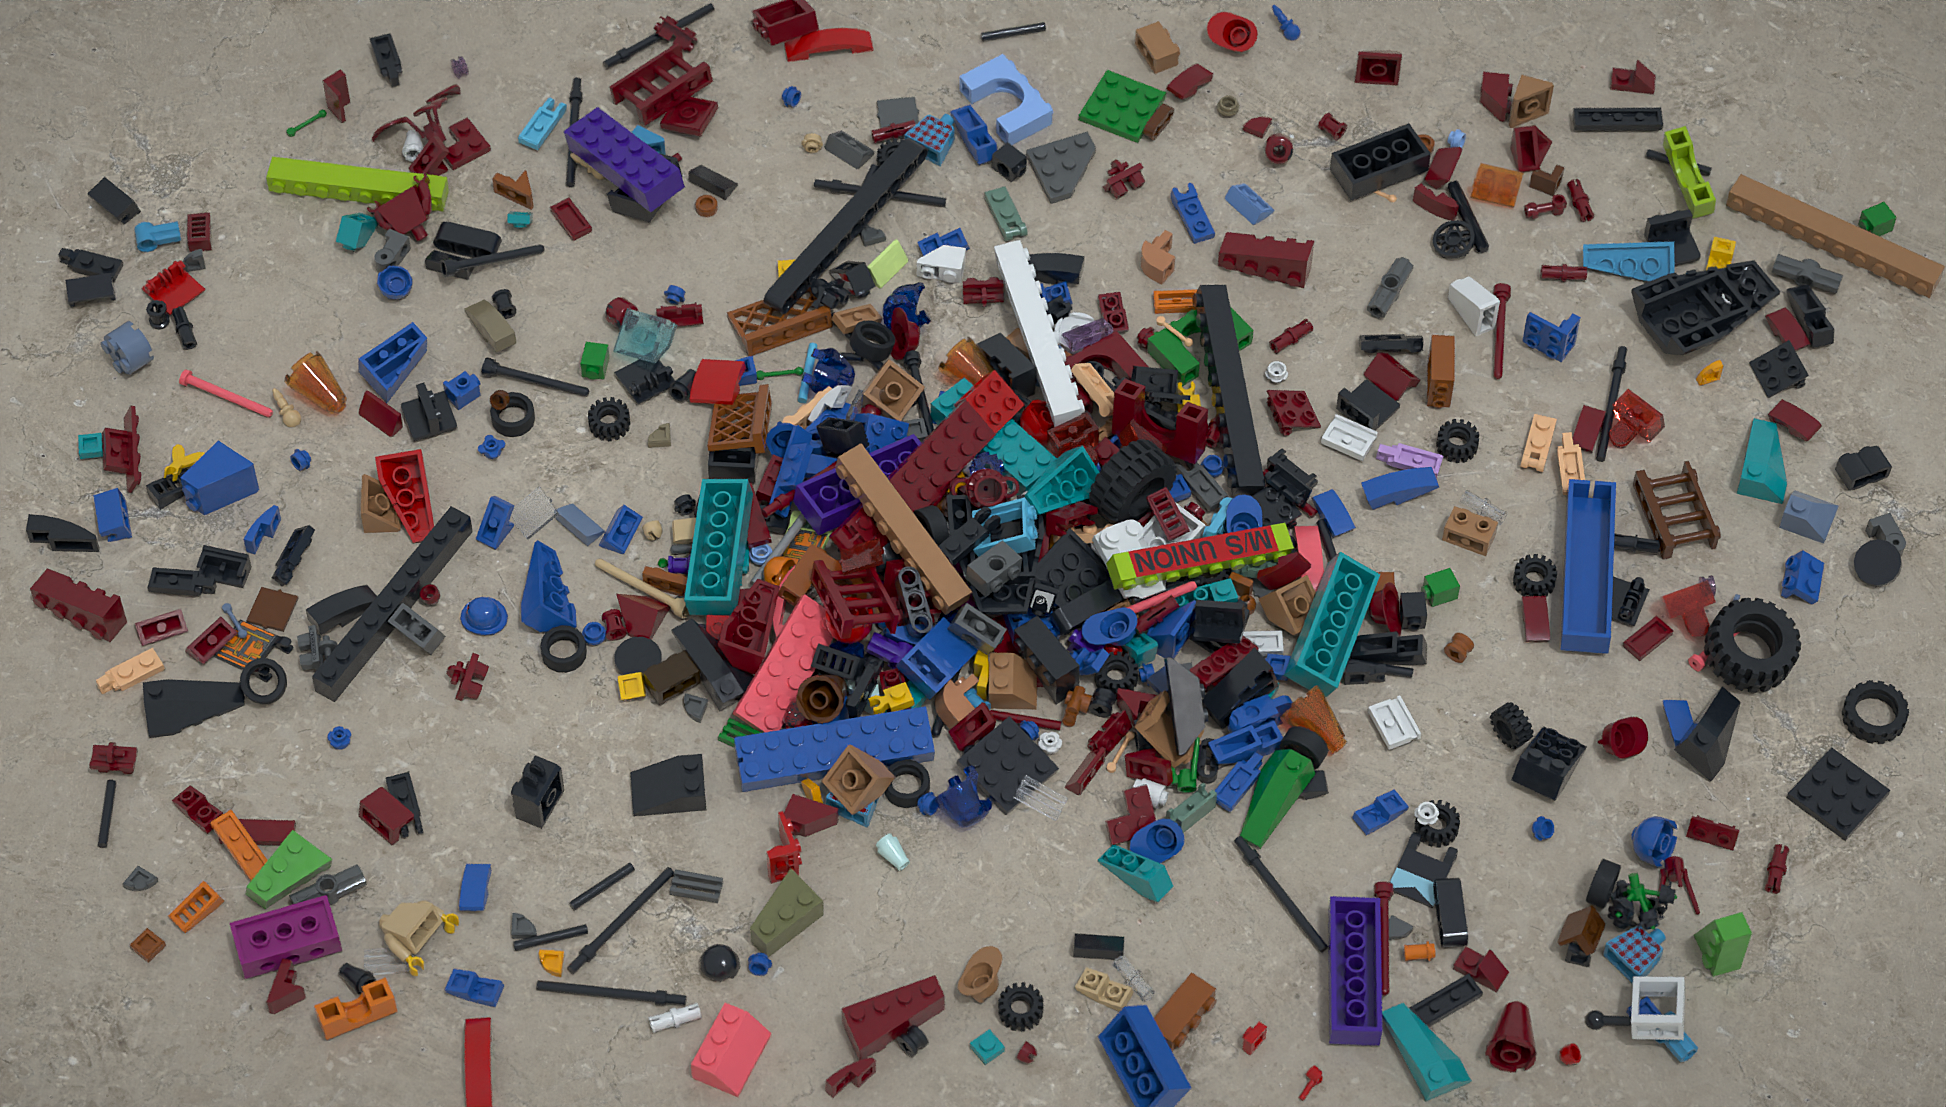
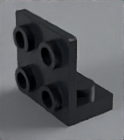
M1364 380L1352 392L1343 388L1338 392L1336 409L1350 420L1374 431L1400 408V403L1368 380Z

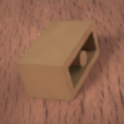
M1159 21L1136 29L1135 45L1155 74L1178 65L1179 46L1173 43L1168 30L1163 28Z

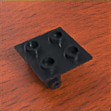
M1790 340L1749 362L1768 398L1792 385L1802 388L1806 384V377L1809 376Z
M654 352L614 372L638 405L669 389L670 384L675 381L672 377V368L670 366L665 367Z
M1269 485L1251 496L1261 506L1262 527L1286 523V526L1292 529L1297 525L1296 519L1302 516L1298 508L1282 495L1283 489L1277 491Z
M1613 577L1612 619L1635 627L1650 590L1645 588L1643 578L1636 577L1631 582Z

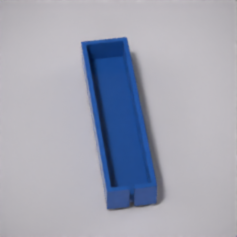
M1569 479L1566 503L1560 650L1608 654L1612 622L1616 482L1595 481L1593 498H1588L1590 480Z
M924 706L823 724L734 737V748L739 767L742 792L801 783V781L808 778L812 781L823 779L848 745H852L880 760L886 768H889L890 765L897 761L906 759L917 761L918 763L934 761L935 749L927 708Z

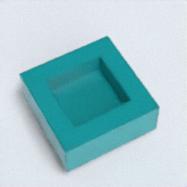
M510 211L507 214V223H513V227H527V224L533 221V212Z
M102 433L78 435L80 459L103 457Z
M990 1029L970 1042V1048L984 1065L1005 1052V1046Z

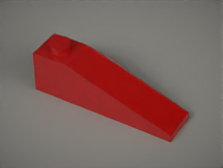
M418 449L376 456L375 461L379 482L413 544L422 542L434 527L422 450Z

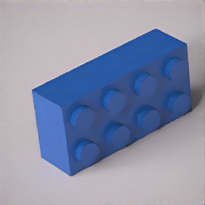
M1147 1005L1123 1007L1098 1036L1135 1107H1175L1192 1088Z

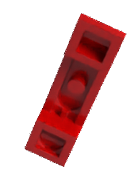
M855 28L817 30L784 43L787 62L808 60L811 53L851 48L852 54L873 51L870 32Z
M491 1017L469 1018L465 1021L466 1107H493Z

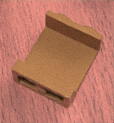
M1164 690L1148 702L1135 728L1166 760H1171V766L1175 768L1181 763L1187 764L1193 758L1195 741L1185 754L1176 755L1172 719L1164 712L1169 702V694ZM1204 730L1199 734V738L1202 737Z

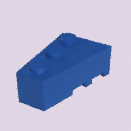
M412 322L358 358V372L386 403L389 402L427 352V337Z

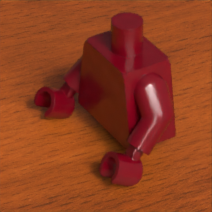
M423 172L424 178L420 181L416 175L413 177L418 187L415 184L383 205L375 200L376 208L374 210L369 206L367 207V211L374 215L375 220L382 229L386 231L392 229L401 234L411 231L417 242L428 236V233L421 224L430 218L429 215L432 212V195L429 188L430 179L425 172Z

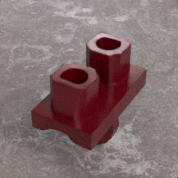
M1117 159L1112 161V169L1107 171L1110 178L1106 180L1107 184L1103 186L1104 191H1111L1115 198L1118 199L1127 194L1128 190L1124 185L1127 181H1129L1134 190L1142 187L1145 179L1141 173L1144 168L1141 162L1128 168L1129 165L1126 161L1122 164Z
M989 277L987 280L978 281L976 278H967L966 281H963V304L982 303V307H987V303L1004 302L1003 279L999 280L998 277Z
M472 653L465 669L463 668L464 663L461 661H457L456 665H451L447 669L446 674L451 678V684L457 685L458 681H461L455 697L457 700L462 701L464 696L478 699L483 685L473 682L471 679L475 677L484 680L489 666L478 661L479 655L476 653Z
M109 742L108 745H93L89 767L103 773L121 771L123 774H132L135 769L138 749L137 747L116 746V742Z

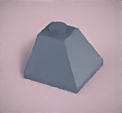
M1794 490L1783 513L1779 528L1824 544L1839 505Z

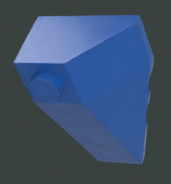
M538 540L534 543L521 602V621L526 626L532 627L539 632H547L551 628L560 625L576 628V609L573 603H569L567 594L570 593L568 586L564 585L560 576L563 574L557 553Z

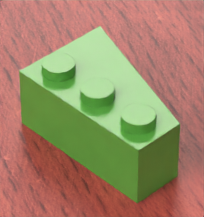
M292 830L247 885L245 895L266 909L290 894L300 885L309 882L314 876L329 869L332 864V858Z
M1740 912L1713 920L1694 934L1702 953L1703 964L1706 969L1710 970L1713 977L1741 969L1752 932L1743 913Z

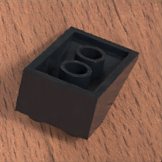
M702 754L679 755L630 772L633 817L707 810Z

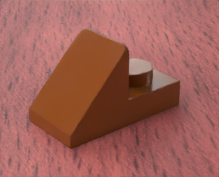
M526 170L516 181L509 176L499 173L495 174L492 178L495 193L530 210L533 209L532 191Z

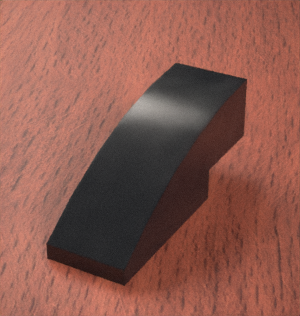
M1063 253L1029 254L1030 261L1028 263L1034 266L1036 273L1035 281L1051 285L1058 284V281H1066L1079 285L1084 270L1085 256Z
M1809 285L1788 288L1787 295L1794 315L1806 334L1811 347L1815 348L1833 344L1835 328L1826 318V308Z
M28 515L26 532L30 543H50L52 551L99 552L100 547L96 535L87 529L55 517Z
M368 585L343 590L305 609L307 619L312 625H316L317 631L322 635L338 624L344 627L360 617L377 595Z
M1398 632L1358 635L1350 658L1388 665L1427 664V642L1423 634L1399 636Z

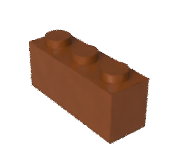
M1192 972L1154 1017L1172 1052L1176 1047H1182L1187 1039L1188 1032L1191 1029L1195 1030L1202 1021L1201 1016L1206 1011L1210 1012L1217 1002L1215 999L1216 988Z

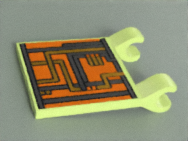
M800 511L792 512L787 531L801 514ZM801 528L781 556L792 558L795 564H797L811 544L825 549L830 539L829 536L837 528L819 536L815 530Z

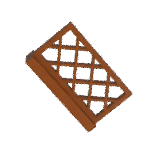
M810 287L805 292H809L810 297L808 299L800 298L796 302L797 304L804 305L803 309L799 310L792 307L781 318L771 316L777 310L764 304V299L727 312V317L745 345L747 355L753 356L833 327L831 310L827 306H823L808 312L809 307H814L812 304L817 300L812 294ZM762 308L769 309L767 314L758 313L757 311ZM789 314L796 315L795 317L786 319ZM740 316L748 317L745 322L736 320ZM753 318L763 320L760 325L751 323ZM768 321L776 323L766 327ZM747 329L755 330L751 333L745 334Z
M769 384L759 385V392L738 394L733 405L714 404L707 444L708 451L755 447L756 454L765 453L766 437L772 409ZM735 419L739 420V421L735 422L734 424L731 423V422L734 421ZM746 424L749 425V426L746 427V428H742V426H744V425H746ZM723 426L727 427V428L723 429L722 431L718 430V429L722 428ZM734 431L737 432L736 434H734V435H732V436L729 435V434H731V433L734 432Z

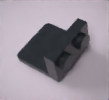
M1690 209L1647 218L1644 231L1646 241L1674 242L1675 266L1698 261L1701 257L1700 251L1690 232L1693 217Z
M1133 366L1131 381L1145 386V400L1154 402L1165 401L1176 404H1183V400H1190V395L1176 393L1178 370Z

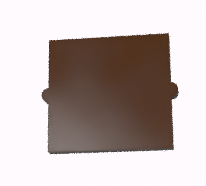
M261 587L246 621L250 624L262 626L263 629L270 628L284 632L299 598L297 595L282 592L281 589L276 591Z

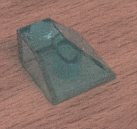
M627 308L613 352L655 364L671 347L677 325L668 319Z

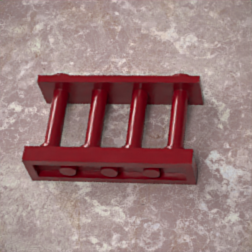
M677 42L609 86L613 103L617 105L624 99L628 100L636 106L639 122L646 126L712 83L713 78L710 66L706 62H702L696 67L687 63L683 58L681 46ZM678 66L686 73L676 78L668 71ZM658 77L669 83L661 90L651 83ZM641 88L652 94L644 101L634 95Z
M863 556L861 568L830 571L823 560H815L813 562L810 580L841 639L850 638L852 628L855 625L885 622L890 633H896L897 624L900 623V612L895 608L876 572L875 565H872L868 556ZM861 578L864 584L838 586L834 580ZM869 593L871 598L846 601L841 595ZM877 608L879 613L854 616L849 610Z

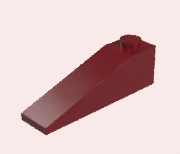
M757 579L730 617L722 625L718 646L733 667L756 674L765 658L780 586Z

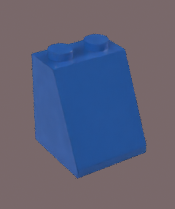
M219 440L180 477L186 505L192 511H198L203 515H207L259 491L254 464Z

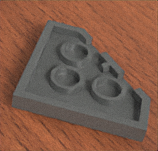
M1087 131L1026 150V156L1050 204L1072 198L1078 182L1081 181L1090 160L1093 159L1096 153V146Z

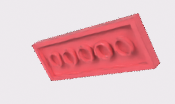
M806 594L800 597L732 713L733 715L762 733L781 729L784 724L783 717L790 702L796 701L800 684L811 677L816 669L811 667L817 645L829 646L833 640L826 625V609Z

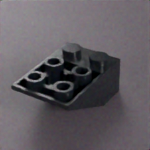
M746 424V425L742 426V428H746V427H748L749 425ZM723 426L722 428H720V429H718V430L722 431L723 429H725V428H727V427ZM734 431V432H732V433L729 434V435L732 436V435L736 434L737 432ZM755 447L709 451V479H748L749 483H756L758 454L755 452Z
M1543 726L1520 756L1511 781L1556 801L1564 790L1587 746L1581 744L1576 739L1559 734L1552 728Z

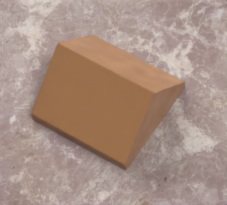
M1521 75L1513 98L1509 121L1510 128L1549 114L1554 88L1552 82Z
M366 474L362 475L361 519L364 533L400 531L401 520L379 480Z

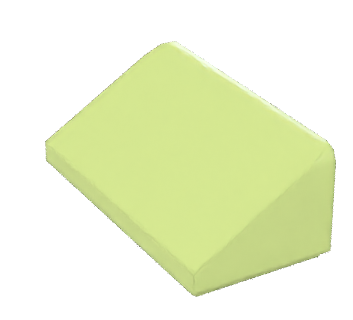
M897 239L894 240L867 266L875 286L882 288L908 263V258L900 242Z

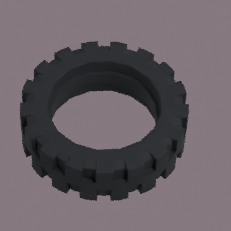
M1868 680L1864 684L1862 682L1858 683L1855 689L1851 688L1848 696H1846L1842 709V715H1844L1843 723L1848 726L1847 730L1851 734L1854 733L1859 740L1864 739L1867 740V743L1871 744L1873 742H1878V744H1884L1885 741L1891 742L1895 740L1896 736L1899 737L1905 728L1909 716V709H1907L1908 701L1903 698V693L1900 690H1895V686L1891 684L1888 686L1883 681L1873 682V680ZM1869 698L1879 699L1892 708L1895 719L1890 724L1883 726L1869 724L1858 715L1856 705L1861 700Z

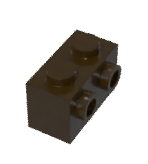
M685 650L678 654H672L667 660L654 664L643 672L644 685L659 705L700 684V671Z

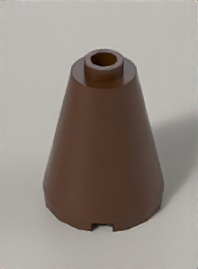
M815 675L804 680L800 684L796 696V703L801 714L808 720L822 724L835 719L842 711L847 690L846 681L837 675Z

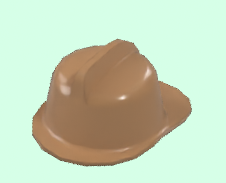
M986 946L972 955L958 982V990L961 994L971 996L977 1002L983 1003L986 998H989L997 991L999 987L997 973L1003 960L1002 953L998 948Z

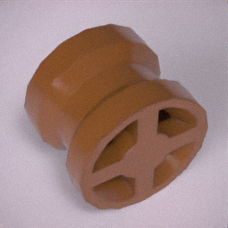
M1455 633L1451 639L1452 642L1444 647V651L1451 660L1462 663L1467 658V653L1474 649V643L1465 634Z

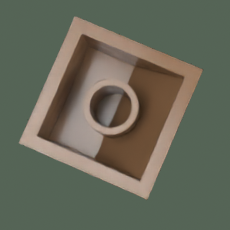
M1014 653L989 654V703H991V709L1037 710V676L1028 662Z

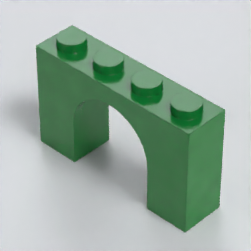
M1231 307L1239 351L1252 344L1254 330ZM1196 309L1190 310L1184 317L1169 324L1185 337L1201 332L1200 327L1196 324ZM1164 328L1159 332H1154V335L1148 338L1147 352L1162 368L1178 370L1177 384L1182 382L1183 387L1199 377L1200 363L1184 347L1182 340L1175 334Z

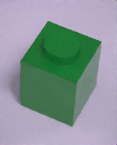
M1884 201L1863 210L1858 225L1868 232L1882 236L1893 231L1897 217Z
M585 342L580 363L582 377L605 379L610 358L608 344Z
M1451 568L1424 576L1423 586L1421 587V592H1425V600L1428 599L1432 607L1458 599L1460 585Z

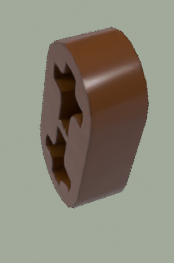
M1163 103L1145 125L1143 135L1155 140L1171 121L1175 111L1174 108Z

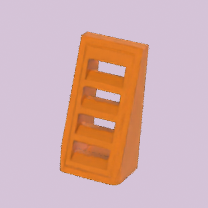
M203 881L168 917L183 932L187 933L216 910L224 900ZM206 894L210 897L208 901L203 898ZM197 901L203 904L201 908L195 904ZM192 907L196 913L192 915L187 909ZM182 913L189 919L186 923L179 917Z

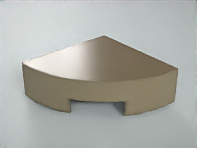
M670 423L660 425L658 429L649 435L648 448L671 446Z

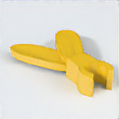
M176 444L172 449V463L164 469V478L172 474V481H176L182 468L195 464L205 452H196L185 456L183 446Z

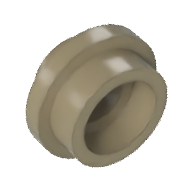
M1227 95L1219 100L1217 110L1224 116H1233L1239 111V103L1235 97Z

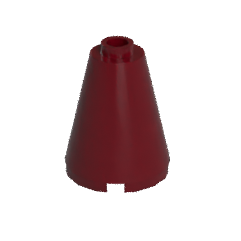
M1520 1001L1509 1002L1505 1005L1486 1046V1057L1488 1056L1490 1064L1499 1070L1516 1072L1517 1069L1524 1068L1525 1071L1530 1069L1536 1061L1537 1053L1528 1006Z

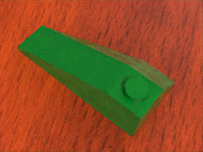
M1291 749L1274 751L1261 769L1240 836L1245 841L1259 849L1262 848L1314 777L1315 771L1310 759Z

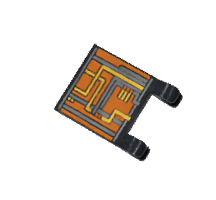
M240 619L238 622L242 629L247 631V637L242 639L237 634L214 657L243 670L254 659L266 658L274 646L286 654H289L294 647L290 645L292 642L290 638L275 635ZM260 667L252 673L264 682H268L272 678V674L269 673L270 668Z

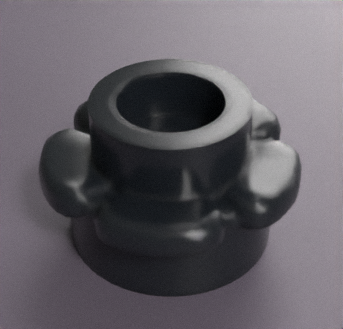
M689 494L679 496L674 501L675 512L682 515L692 513L696 506V500L692 499Z

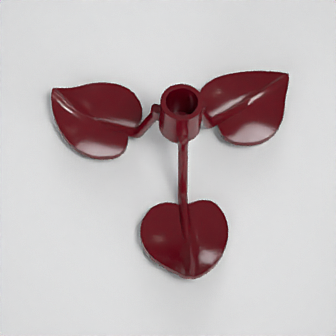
M451 85L433 95L426 101L428 105L419 108L413 113L414 117L426 113L429 124L423 126L425 131L418 128L408 117H401L380 126L373 134V142L385 129L402 123H408L420 134L422 139L426 137L427 141H429L432 136H437L442 142H445L447 139L439 122L437 108L440 109L441 105L448 100L447 97H441L453 94L460 95L459 85ZM431 109L433 110V114H434L435 121H433V119H432V117H431V114H430V110H431Z

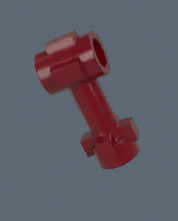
M1556 194L1552 197V202L1539 205L1529 202L1528 205H1524V213L1526 218L1533 219L1538 218L1539 213L1549 211L1553 215L1559 216L1563 214L1564 209L1567 207V201L1563 195Z

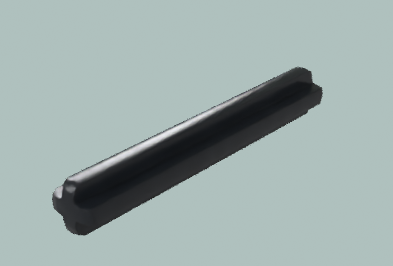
M1457 180L1449 182L1447 189L1451 197L1459 205L1458 212L1462 220L1469 224L1474 231V246L1477 252H1487L1489 244L1460 183Z

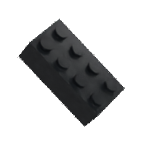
M1410 123L1333 152L1331 154L1330 171L1349 199L1353 201L1427 172L1429 170L1431 153Z

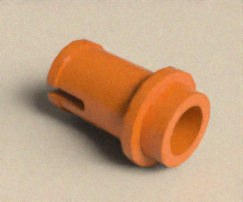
M1426 941V944L1404 945L1405 961L1428 959V961H1431V958H1435L1434 943L1429 944V941Z

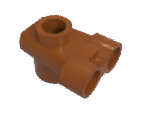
M1075 686L1074 691H1068L1064 703L1067 704L1062 719L1063 724L1068 727L1075 725L1076 716L1079 712L1086 714L1092 695L1086 694V689L1082 686Z

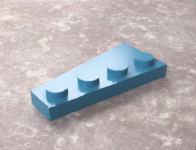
M1674 242L1583 244V266H1587L1588 269L1650 282L1664 275L1675 273Z

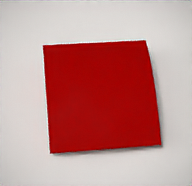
M701 359L693 380L690 402L733 405L740 392L739 381L746 369L744 361Z

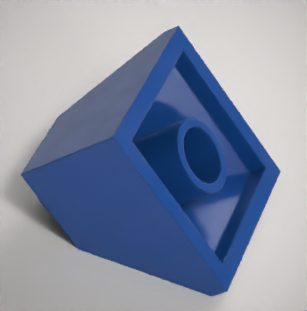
M1195 600L1164 617V621L1158 622L1155 627H1150L1147 635L1157 641V655L1163 658L1172 657L1174 659L1189 638L1190 624L1196 619Z

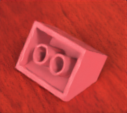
M724 1003L691 1063L692 1078L738 1097L768 1043L771 1032L747 1011Z

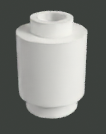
M1144 778L1143 780L1136 779L1133 787L1147 784L1153 808L1158 809L1160 805H1165L1169 792L1165 791L1166 786Z

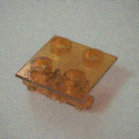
M1480 163L1474 180L1471 198L1514 208L1524 173Z

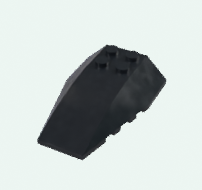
M1755 260L1727 264L1725 268L1719 269L1716 266L1708 267L1706 271L1700 272L1689 270L1686 271V274L1681 275L1670 273L1631 290L1640 324L1665 354L1685 355L1721 340L1776 298L1781 292ZM1722 293L1724 294L1725 299L1730 301L1731 304H1727L1724 302L1725 300L1724 298H1722Z
M947 495L946 497L949 537L972 518V511L979 510L976 506H971L967 495ZM1017 495V499L1026 498L1024 495ZM1043 514L1037 515V519L1034 520L1038 533V538L1035 539V549L1018 553L1022 557L1021 572L1015 579L1008 580L999 591L992 592L986 597L967 581L977 610L981 613L1027 614L1044 537ZM1020 518L999 524L990 533L991 543L1023 535V519ZM974 550L959 561L965 579L967 566L978 558Z

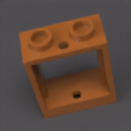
M1432 335L1427 361V406L1436 408L1450 407L1455 381V336Z

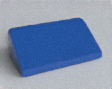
M622 505L615 512L599 546L624 554L643 517L626 505Z
M1663 700V708L1676 747L1693 725V719L1687 700Z

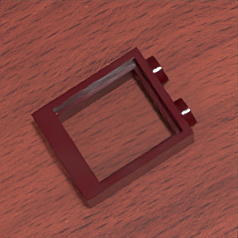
M781 0L752 10L754 19L751 20L754 31H758L761 38L766 40L771 46L819 30L816 11L806 0Z

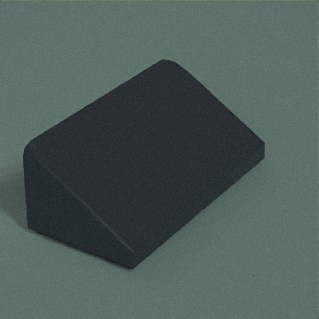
M699 165L688 172L689 182L724 200L738 186V183L703 165Z
M433 250L426 257L425 265L428 270L442 273L440 267L442 259L452 258V260L460 261L467 258ZM474 267L461 269L454 276L468 280Z
M1075 933L1073 957L1123 960L1125 937Z

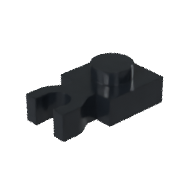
M1354 662L1346 664L1343 675L1344 685L1368 684V681L1385 682L1386 664L1370 667L1369 663Z

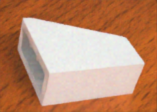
M1470 276L1462 280L1458 279L1450 284L1448 299L1475 337L1495 329L1500 304L1499 299Z

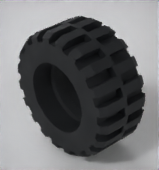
M1139 439L1130 442L1128 446H1123L1119 449V452L1114 454L1108 463L1104 464L1101 472L1096 475L1095 482L1092 483L1090 488L1091 492H1089L1090 505L1098 507V514L1113 525L1126 520H1140L1147 512H1152L1146 500L1149 495L1165 487L1171 491L1177 473L1175 462L1150 440Z
M1749 597L1742 598L1740 602L1734 600L1719 611L1710 625L1704 639L1706 643L1704 654L1709 655L1706 660L1710 667H1714L1713 673L1717 677L1721 676L1724 679L1723 682L1728 686L1732 684L1736 686L1735 689L1740 691L1748 689L1749 693H1756L1758 689L1761 692L1769 691L1771 687L1775 688L1785 680L1797 662L1801 650L1799 630L1794 629L1796 625L1794 620L1786 616L1787 612L1785 610L1776 608V604L1770 601L1765 603L1760 598H1755L1754 601H1751ZM1750 632L1756 634L1768 645L1771 657L1759 659L1745 654L1736 644L1734 633Z

